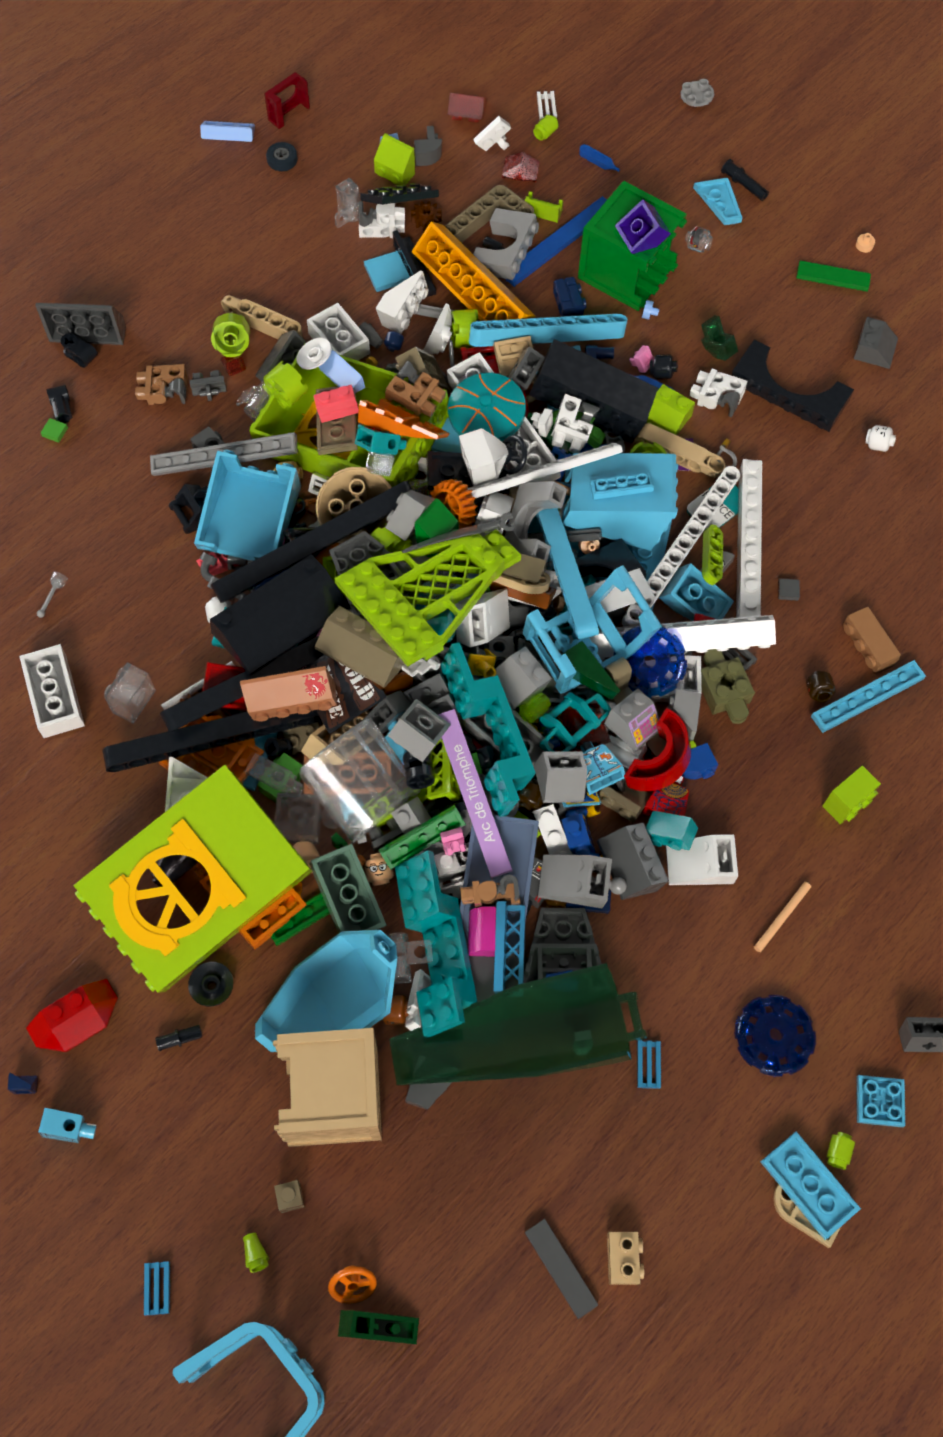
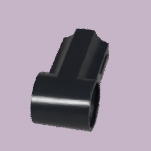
M66 385L46 389L56 421L62 423L69 422L73 417Z

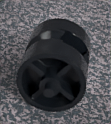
M407 751L403 755L407 786L412 789H424L431 786L435 781L431 753L422 762Z

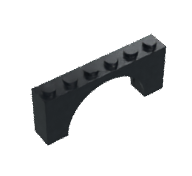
M754 339L733 369L732 376L746 380V390L799 416L820 429L830 432L850 401L854 389L837 381L827 391L815 395H800L787 391L779 386L768 372L766 360L771 347Z
M622 539L610 542L602 548L575 558L581 577L592 574L593 576L608 578L616 568L624 565L628 572L640 568L646 579V571ZM553 600L547 609L528 605V614L538 609L542 617L547 621L557 616Z

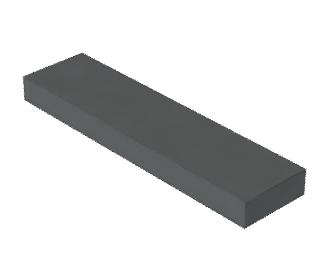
M543 1219L525 1232L526 1237L577 1319H580L597 1307L598 1303L546 1220Z

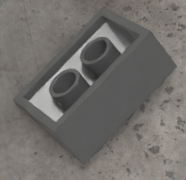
M295 330L282 334L255 376L265 385L264 376L281 361H283V365L286 363L291 365L298 351L307 342Z
M644 823L625 826L597 840L603 857L612 859L610 873L612 879L621 877L627 883L626 891L619 894L621 900L657 892L669 882Z

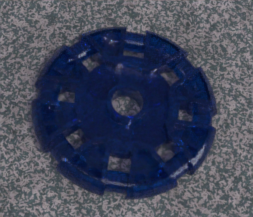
M640 625L628 630L622 636L627 646L642 632ZM662 627L649 641L626 659L629 661L632 669L628 687L633 692L639 689L649 698L656 695L662 697L676 689L678 682L683 680L687 670V660L684 655L686 651L680 639L675 634L669 633L667 628ZM661 638L668 641L666 646L659 642ZM670 654H676L677 661H671ZM646 656H653L656 663L654 666H648L645 663ZM668 671L673 674L671 679L665 676ZM634 676L641 680L639 684L632 681ZM657 681L658 687L651 688V683Z
M768 995L766 998L757 997L742 1008L743 1013L736 1019L734 1036L739 1044L737 1049L748 1065L751 1067L752 1065L755 1066L762 1074L782 1077L786 1073L792 1075L808 1064V1058L811 1054H814L816 1047V1031H813L811 1017L800 1004H794L790 998L785 996ZM770 1006L773 1012L766 1013L765 1007ZM785 1009L793 1013L791 1017L784 1013ZM750 1017L758 1019L755 1024L749 1022ZM803 1026L804 1033L798 1034L796 1027ZM770 1030H779L782 1035L781 1040L776 1041L772 1039ZM752 1036L753 1043L748 1044L746 1037ZM797 1045L802 1049L800 1054L795 1051ZM760 1052L768 1056L765 1062L758 1058ZM786 1057L787 1064L781 1065L779 1059Z

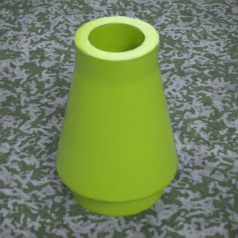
M250 1233L244 1236L246 1268H249L251 1273L267 1268L269 1266V1257L259 1241L257 1233Z

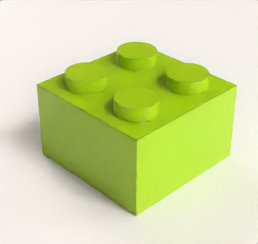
M862 765L831 792L823 807L839 824H842L845 820L850 822L861 808L865 809L871 804L872 799L878 794L876 790L881 783Z

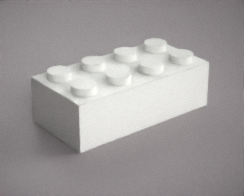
M61 644L19 656L36 725L43 738L85 726L67 656Z

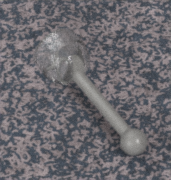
M59 572L52 573L50 582L53 587L41 610L37 611L39 618L45 616L44 611L55 590L66 585L68 578Z

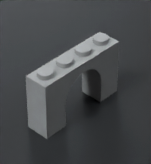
M496 208L490 219L492 234L516 239V241L511 246L502 250L476 247L473 255L497 278L513 280L516 273L520 270L522 260L526 258L527 250L532 245L535 233L539 230V223L537 222L536 214Z
M555 481L526 482L519 485L511 513L513 519H510L508 523H513L515 530L506 531L504 537L519 553L543 559L547 562L551 546L538 539H528V528L534 516L540 511L562 508L567 489Z

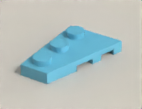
M728 178L694 183L693 188L723 225L742 222V215Z

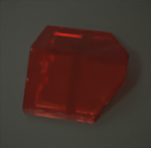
M524 152L505 157L502 178L537 182L540 162Z

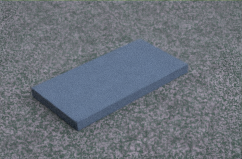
M493 815L512 871L491 879L472 825L463 887H473L472 881H479L480 884L485 881L500 883V880L506 875L515 876L518 881L520 905H525L526 923L539 821ZM461 900L460 912L466 944H468L469 911L476 907L475 904L463 905ZM511 900L506 901L507 905H511ZM495 902L493 905H490V906H491V907H496V906H497V902ZM508 911V921L514 925L520 920V911ZM515 931L507 936V942L512 948L520 941V936Z

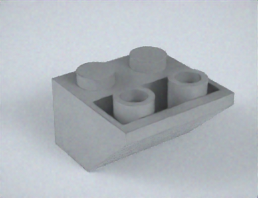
M542 752L534 764V769L543 803L583 802L587 779V767L583 752Z

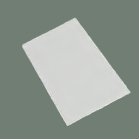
M640 568L628 572L645 599L654 597ZM606 580L586 586L588 598L592 597ZM614 587L600 603L606 613L637 602L628 588L622 592L617 587Z

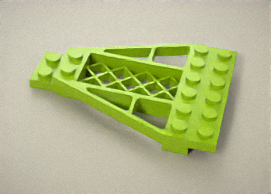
M495 529L484 537L480 534L435 543L406 553L398 551L371 557L334 579L335 584L408 667L421 658L427 661L443 651L445 643L491 583L498 579L504 570L521 561V554ZM441 552L422 564H417L412 559ZM405 560L412 570L395 580H389L377 566ZM455 560L467 561L466 566L455 565ZM438 571H449V576L438 575ZM453 572L464 573L463 578L452 577ZM468 573L479 574L473 579L467 578ZM421 580L432 581V586H421ZM436 582L447 583L446 588L435 587ZM451 584L462 585L457 589H450ZM404 591L415 592L414 597L403 596ZM419 592L430 593L429 599L419 598ZM433 594L445 595L440 599H433ZM473 594L462 610H458L455 604ZM416 604L427 605L422 610L415 609ZM449 609L454 614L455 619L442 635H438L427 621Z

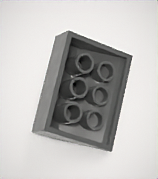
M36 303L35 305L49 342H61V337L70 333L89 344L123 345L126 325L123 315L113 306Z

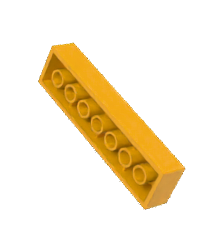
M430 222L411 252L468 309H477L480 321L536 317L444 225Z

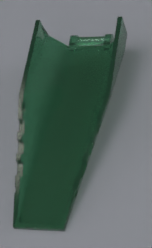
M607 963L518 984L494 994L486 1000L475 1002L469 1007L464 1008L465 1023L431 1037H425L422 1027H418L413 1031L409 1030L389 1039L396 1084L414 1085L541 1077L632 1060L630 1041L647 1038L646 1030H643L636 1001L638 1000L637 992L619 995L611 969ZM628 1002L634 1031L629 1033L627 1032L621 1003Z

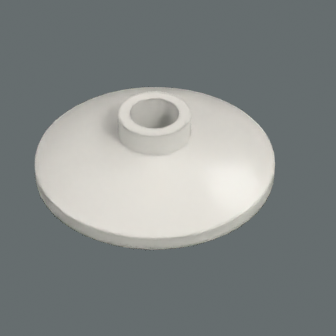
M315 338L307 342L297 354L298 365L305 370L321 366L331 354L332 346L330 342L325 338Z

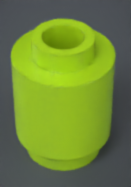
M546 115L535 125L533 130L535 137L541 141L547 139L558 129L557 119L552 115Z
M843 1132L832 1135L826 1156L828 1158L827 1164L846 1170L847 1165H850L855 1142L851 1140V1135Z

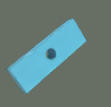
M650 472L590 480L593 500L654 491Z

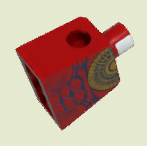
M681 776L677 781L665 788L655 790L647 801L643 814L651 817L653 811L685 816L689 790L682 787L684 777Z

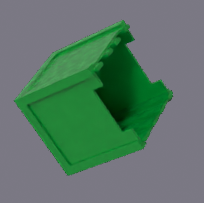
M623 181L583 228L578 279L639 312L641 308L645 307L647 299L652 294L655 295L658 292L660 283L663 285L666 282L668 273L670 271L674 272L678 267V254L671 251L670 248L672 240L677 235L674 231L677 227L683 228L685 226L687 214ZM643 199L655 207L671 235L655 248L632 254L615 225Z

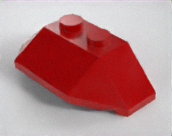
M107 979L81 985L40 1010L26 1029L37 1048L68 1052L107 1028L118 997Z

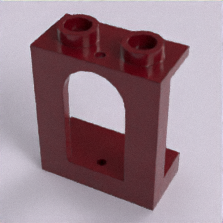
M296 72L264 93L268 120L278 129L284 127L283 115L299 104H302L307 109L310 108L308 82ZM290 85H295L293 95L281 103V99L277 94Z

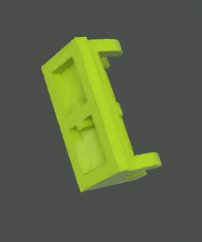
M529 191L525 201L534 208L536 217L558 223L563 211V200L559 199V205L533 198V192Z

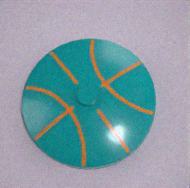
M480 373L464 379L452 391L448 401L449 421L458 435L482 428L500 441H503L518 431L526 415L525 397L520 387L510 378L496 373Z

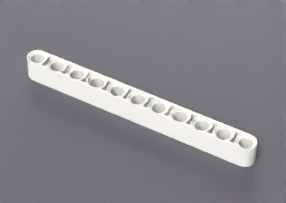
M727 466L648 579L647 583L654 594V597L645 599L650 608H652L740 478V472L736 467ZM637 603L631 604L623 616L622 624L624 627L640 625L638 617L643 611Z

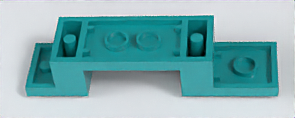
M460 642L451 644L441 663V670L447 677L448 689L455 698V707L457 712L461 714L462 719L486 714V722L488 726H491L495 745L499 747L501 760L496 761L487 773L484 784L487 791H490L494 810L497 811L499 817L508 815L520 800L517 791L525 788L536 772L498 675L474 680Z
M427 850L396 866L395 872L405 928L422 932L431 986L417 991L416 994L423 1035L431 1037L465 1023L463 1010L478 1004L458 898L441 893L434 852Z

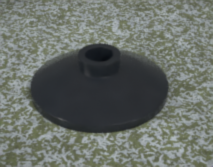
M206 962L199 965L192 972L188 981L189 993L193 1000L206 1007L217 1006L225 1002L231 995L234 986L230 970L218 962ZM210 983H216L214 989H208Z

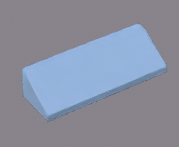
M204 121L200 125L201 138L252 142L255 125L249 123Z
M334 350L331 351L329 358L319 366V369L338 387L352 384L354 394L365 388L362 375Z

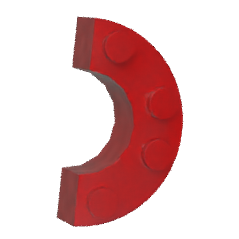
M666 708L656 724L659 737L667 742L665 749L659 756L651 760L642 761L634 759L624 775L628 788L638 791L659 790L677 781L687 769L691 758V744L687 728L683 720L672 710Z

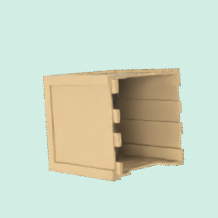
M363 1028L277 1034V1040L273 1041V1046H276L278 1058L286 1061L287 1075H290L291 1109L279 1110V1125H274V1130L277 1131L282 1141L287 1142L288 1147L382 1140L378 1047L374 1029Z

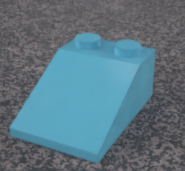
M691 563L678 568L659 597L673 611L691 621L694 620L696 613L715 619H723L734 602L719 587L708 584L703 579L702 572Z

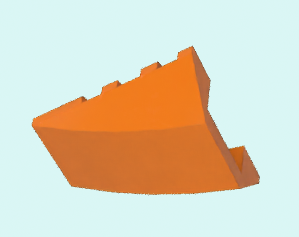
M385 398L380 399L378 405L368 400H360L358 423L396 435L426 439L446 438L450 434L430 422H420L421 417L405 411V408L400 405L395 406Z

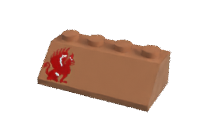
M326 666L240 681L248 714L254 721H266L272 717L285 718L289 714L295 713L307 714L318 709L326 711L331 709L332 706H337L335 682Z

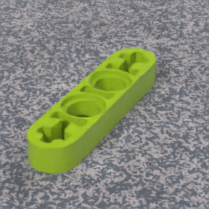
M710 525L703 532L702 577L710 585H715L723 577V533L716 525Z

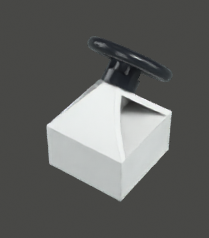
M481 428L459 436L462 457L473 486L498 479L501 470L508 475L518 473L526 463L527 446L525 441L518 435H510L502 442ZM516 441L521 447V457L516 450ZM510 461H516L518 463V465L513 469H509L506 467V465Z

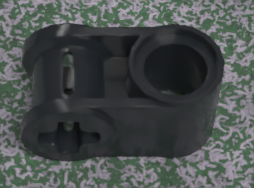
M68 333L61 337L60 341L64 347V355L82 368H85L98 355L97 350L91 344L86 343L74 334Z

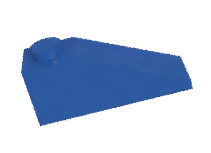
M708 743L691 749L689 765L682 775L684 779L696 780L702 777L707 779L715 774L718 763Z

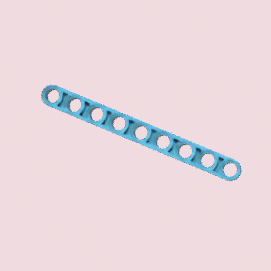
M600 314L475 321L470 326L469 344L475 347L493 346L494 342L531 336L532 344L552 343L554 339L560 342L620 339L625 335L628 318L623 314Z
M558 508L544 509L536 514L545 543L551 546L549 555L577 639L580 640L599 635L598 625Z

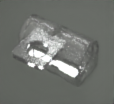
M348 178L335 186L338 201V212L335 214V225L337 228L348 222L359 220V187L351 178Z
M264 379L259 386H252L243 391L236 402L237 406L245 402L247 403L244 407V412L253 421H256L261 409L265 407L270 397L263 388L265 385Z
M407 933L388 934L387 936L396 944L398 957L394 984L412 982L410 965L433 961L431 941L409 942ZM418 946H423L427 949V955L424 958L415 956L414 950Z

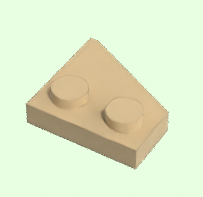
M531 336L493 343L500 375L509 376L522 352L529 346L533 348Z

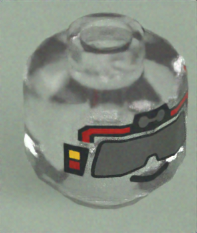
M698 226L688 231L685 237L688 249L698 253H704L706 250H709L713 241L711 232Z

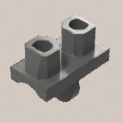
M219 370L210 372L211 377L204 378L200 372L193 373L192 380H189L193 396H207L208 401H212V395L227 392L224 376L221 375Z
M394 818L386 822L391 831L388 834L384 835L379 826L369 831L372 841L371 847L374 852L404 835Z

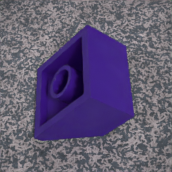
M643 199L615 225L632 254L655 248L671 235L655 207Z

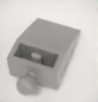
M543 855L538 898L603 908L608 900L609 889L612 893L619 895L626 891L627 883L621 877H615L610 880L612 859L593 855ZM592 873H597V876L594 878Z

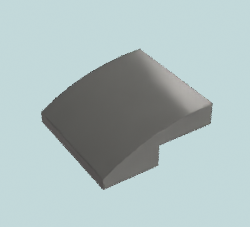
M441 672L403 692L410 704L418 699L437 715L455 709L456 714L458 713L455 707V699L450 693L448 684Z

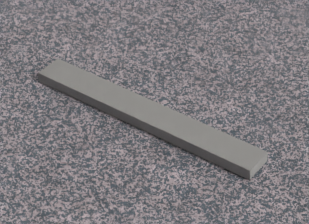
M293 432L151 455V475L158 476L213 467L217 451L223 452V450L233 451L238 456L240 462L297 454V434Z

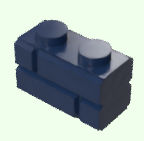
M574 277L565 278V280H555L553 293L561 317L582 316L584 309H586V300L581 297L580 283L577 284Z

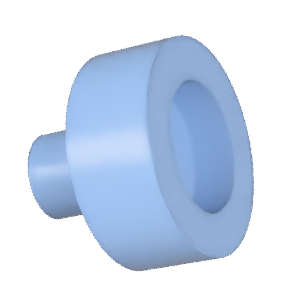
M646 301L642 318L649 320L650 315L658 316L659 309L653 307L654 301Z

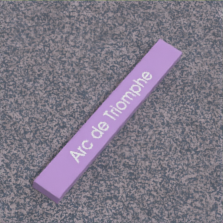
M455 709L438 714L451 724L442 736V740L491 879L512 871Z

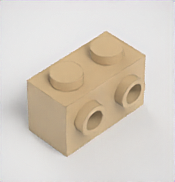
M609 1232L607 1234L609 1285L640 1284V1279H644V1265L639 1262V1253H643L642 1238H638V1232Z

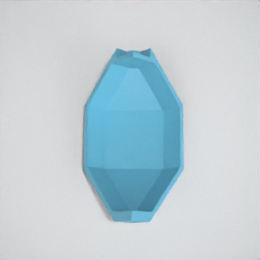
M382 930L340 932L293 968L256 1022L255 1039L270 1052H277L276 1046H273V1041L277 1040V1034L372 1027L391 1011L398 958L396 944Z

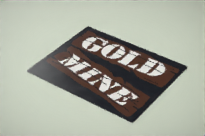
M327 655L321 656L301 669L306 670L326 666L335 682L337 706H332L331 709L326 711L316 710L329 734L387 698L384 691L378 689L366 677Z

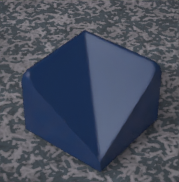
M9 1073L8 1090L13 1094L37 1093L38 1076H15Z

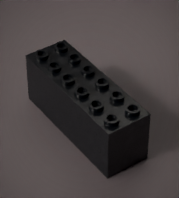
M554 339L538 370L529 395L556 409H559L565 394L581 399L580 406L583 402L599 407L600 409L596 416H594L595 419L592 424L632 443L647 422L658 387Z

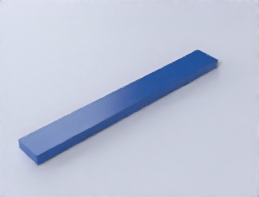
M602 196L526 254V258L522 260L520 270L516 273L514 279L505 280L515 287L582 236L584 226L607 199Z

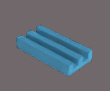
M637 1041V1088H661V1041ZM642 1047H646L647 1083H643ZM652 1047H655V1083H652Z
M169 1261L144 1263L145 1316L170 1314ZM160 1268H164V1309H160ZM151 1269H154V1310H151Z

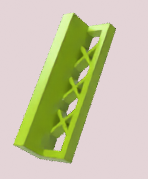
M441 737L438 743H442V749L436 755L434 747L430 753L433 772L434 767L439 761L442 762V768L437 774L434 772L435 781L431 786L427 787V798L433 800L446 796L452 802L461 800V791ZM441 780L442 790L434 792L435 785Z

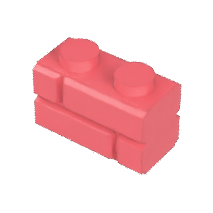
M352 384L313 395L321 423L359 412Z

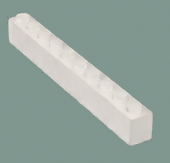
M743 459L739 470L736 618L761 616V460Z
M773 615L661 624L662 628L633 655L636 658L645 657L646 654L664 656L670 652L686 654L687 651L695 650L697 653L708 652V649L727 651L729 648L734 647L740 650L749 649L750 646L768 648L776 644L775 619ZM641 625L616 627L627 646L642 632ZM598 629L599 635L589 638L592 643L597 645L599 657L601 660H604L605 657H613L616 653L601 629ZM569 635L568 637L570 638L571 644L574 640L572 638V635Z

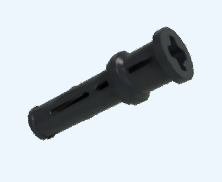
M732 159L727 160L721 172L723 174L726 173L732 178L734 183H740L757 198L764 201L769 195V191L745 173L744 168H739L733 163Z

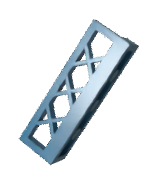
M497 901L493 991L496 996H523L525 905H507L506 901ZM508 911H520V920L514 925L508 921ZM515 931L520 936V941L512 948L507 942V936ZM512 953L519 958V964L513 970L506 965V959ZM518 969H519V976H517V975L515 974V972H516ZM513 975L518 980V990H505V982Z

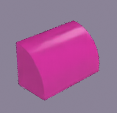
M478 907L469 911V956L495 957L496 907Z

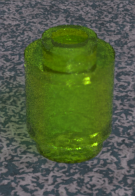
M543 693L534 694L519 707L520 717L525 722L534 723L549 710L551 702Z

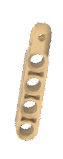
M231 295L225 296L221 301V305L226 313L244 316L249 327L276 339L292 330H295L302 337L300 323L250 300H241Z
M646 423L635 438L636 444L644 442L643 444H653V442H656L665 449L667 454L676 455V463L693 472H701L710 477L717 478L726 467L722 457L650 423Z

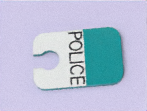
M712 486L689 503L687 513L691 517ZM734 486L705 530L710 525H716L720 528L738 514L739 488L737 486Z

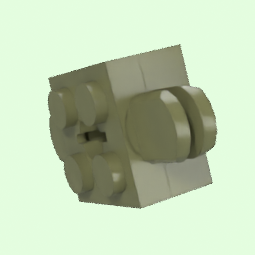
M708 649V652H705L703 657L706 667L701 669V690L712 715L726 711L732 723L741 724L749 715L746 704L751 703L755 694L754 689L739 657L726 661L722 651Z

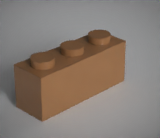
M869 607L847 616L843 623L844 631L852 638L855 648L862 653L867 666L872 668L875 674L897 663L901 654Z

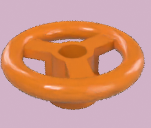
M348 1266L333 1275L328 1284V1291L331 1297L338 1302L346 1304L357 1303L372 1295L376 1289L377 1280L375 1275L364 1267ZM338 1281L345 1285L346 1290L343 1295L336 1291L335 1286ZM368 1286L364 1292L352 1296L353 1292L357 1291L360 1287Z

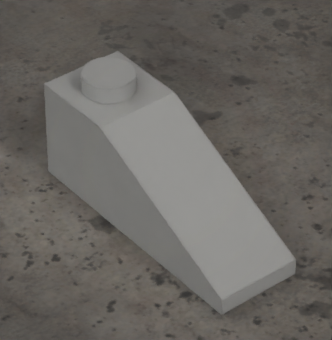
M418 796L391 813L404 834L431 819ZM442 841L436 842L423 851H432L434 855L444 852Z

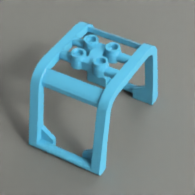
M624 565L616 568L593 596L589 598L597 625L616 653L613 657L602 662L597 653V645L592 643L589 637L577 639L568 611L547 622L538 609L529 613L526 617L523 635L535 647L556 682L555 687L560 694L581 685V683L572 679L576 674V670L567 655H561L558 650L564 653L583 641L604 668L621 657L627 659L632 656L662 628L659 620ZM614 587H617L622 592L628 588L643 611L638 617L642 632L628 646L600 603ZM566 622L573 629L572 638L574 641L571 644L570 638L562 634L558 627ZM547 632H552V634L556 638L555 644L553 643ZM538 637H540V639H541L542 642L544 643L545 647L547 648L548 652H549L550 655L552 656L554 662L556 663V665H557L558 668L560 669L561 673H559L558 669L556 668L555 664H554L553 661L551 660L550 656L548 655L547 651H546L545 648L543 647V645H542V643L540 642V640H539Z
M257 1322L244 1323L173 1369V1376L179 1383H184L185 1381L193 1383L234 1351L255 1337L261 1336L307 1396L308 1405L305 1413L285 1437H305L323 1413L325 1405L324 1391L312 1374L313 1368L305 1358L300 1359L296 1353L298 1349L289 1338H284L272 1326Z

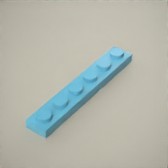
M915 660L814 712L811 718L821 732L824 733L924 680L926 675Z

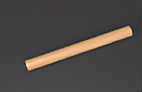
M804 882L755 944L754 949L756 951L762 952L810 890L811 885Z

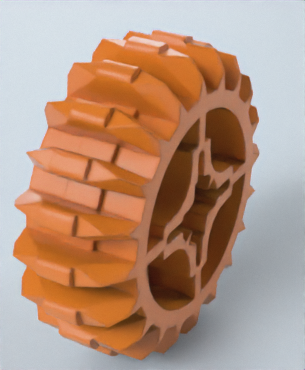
M456 479L441 481V483L434 486V490L430 492L431 496L439 499L459 522V529L470 527L476 521L475 516L478 514L475 511L477 505L474 504L476 498L472 497L473 490H468V484H463L462 481H456Z

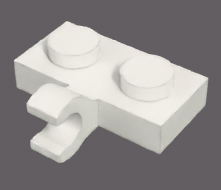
M498 116L474 138V142L485 151L496 142L505 150L510 145L505 141L507 138L504 135L511 129V126L506 120Z

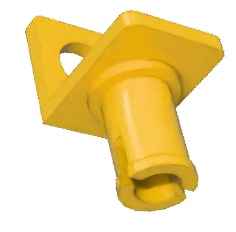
M484 649L486 655H469L467 663L472 675L484 676V678L496 676V669L494 668L496 656L490 650Z

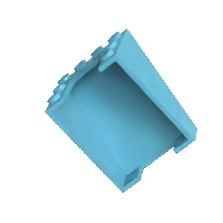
M217 451L194 541L197 549L254 561L283 546L285 539L283 531L288 530L301 488L297 469L288 463L276 464L277 472L267 470V472L259 471V468L254 466L245 468L241 466L238 456L233 451Z
M619 453L565 470V482H569L571 479L570 498L563 509V525L578 530L600 528L602 537L615 541L622 539L625 544L651 551L654 545L659 543L662 533L667 531L669 522L676 517L678 507H676L678 493L676 492L678 478H676L678 469L676 455ZM647 472L651 474L654 491L593 500L590 480Z

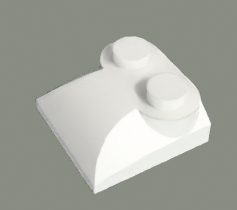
M445 304L423 351L437 355L439 351L443 353L453 333L450 331L452 315L449 304Z

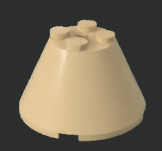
M349 467L337 471L324 482L319 490L316 500L318 521L322 525L392 487L379 473L368 468ZM388 516L337 543L341 544L363 531L371 535L378 527L381 529L386 527L385 524L388 523L386 520Z

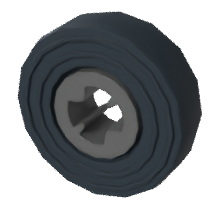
M278 142L271 145L266 153L268 165L276 171H288L296 165L298 160L295 147L286 142Z

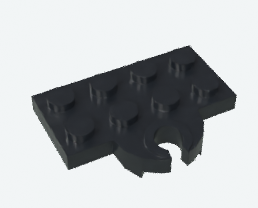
M412 183L410 187L396 185V187L367 189V192L360 193L361 201L381 205L439 197V189H432L431 185H421L420 187L419 183Z
M427 451L428 490H434V486L441 483V481L450 479L462 481L463 484H468V488L473 487L462 453ZM501 470L499 478L505 477L506 473ZM507 489L500 490L497 492L506 494ZM485 495L474 500V504L477 507L482 505Z

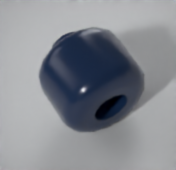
M389 331L386 334L384 345L391 352L398 351L402 348L404 336L396 331Z

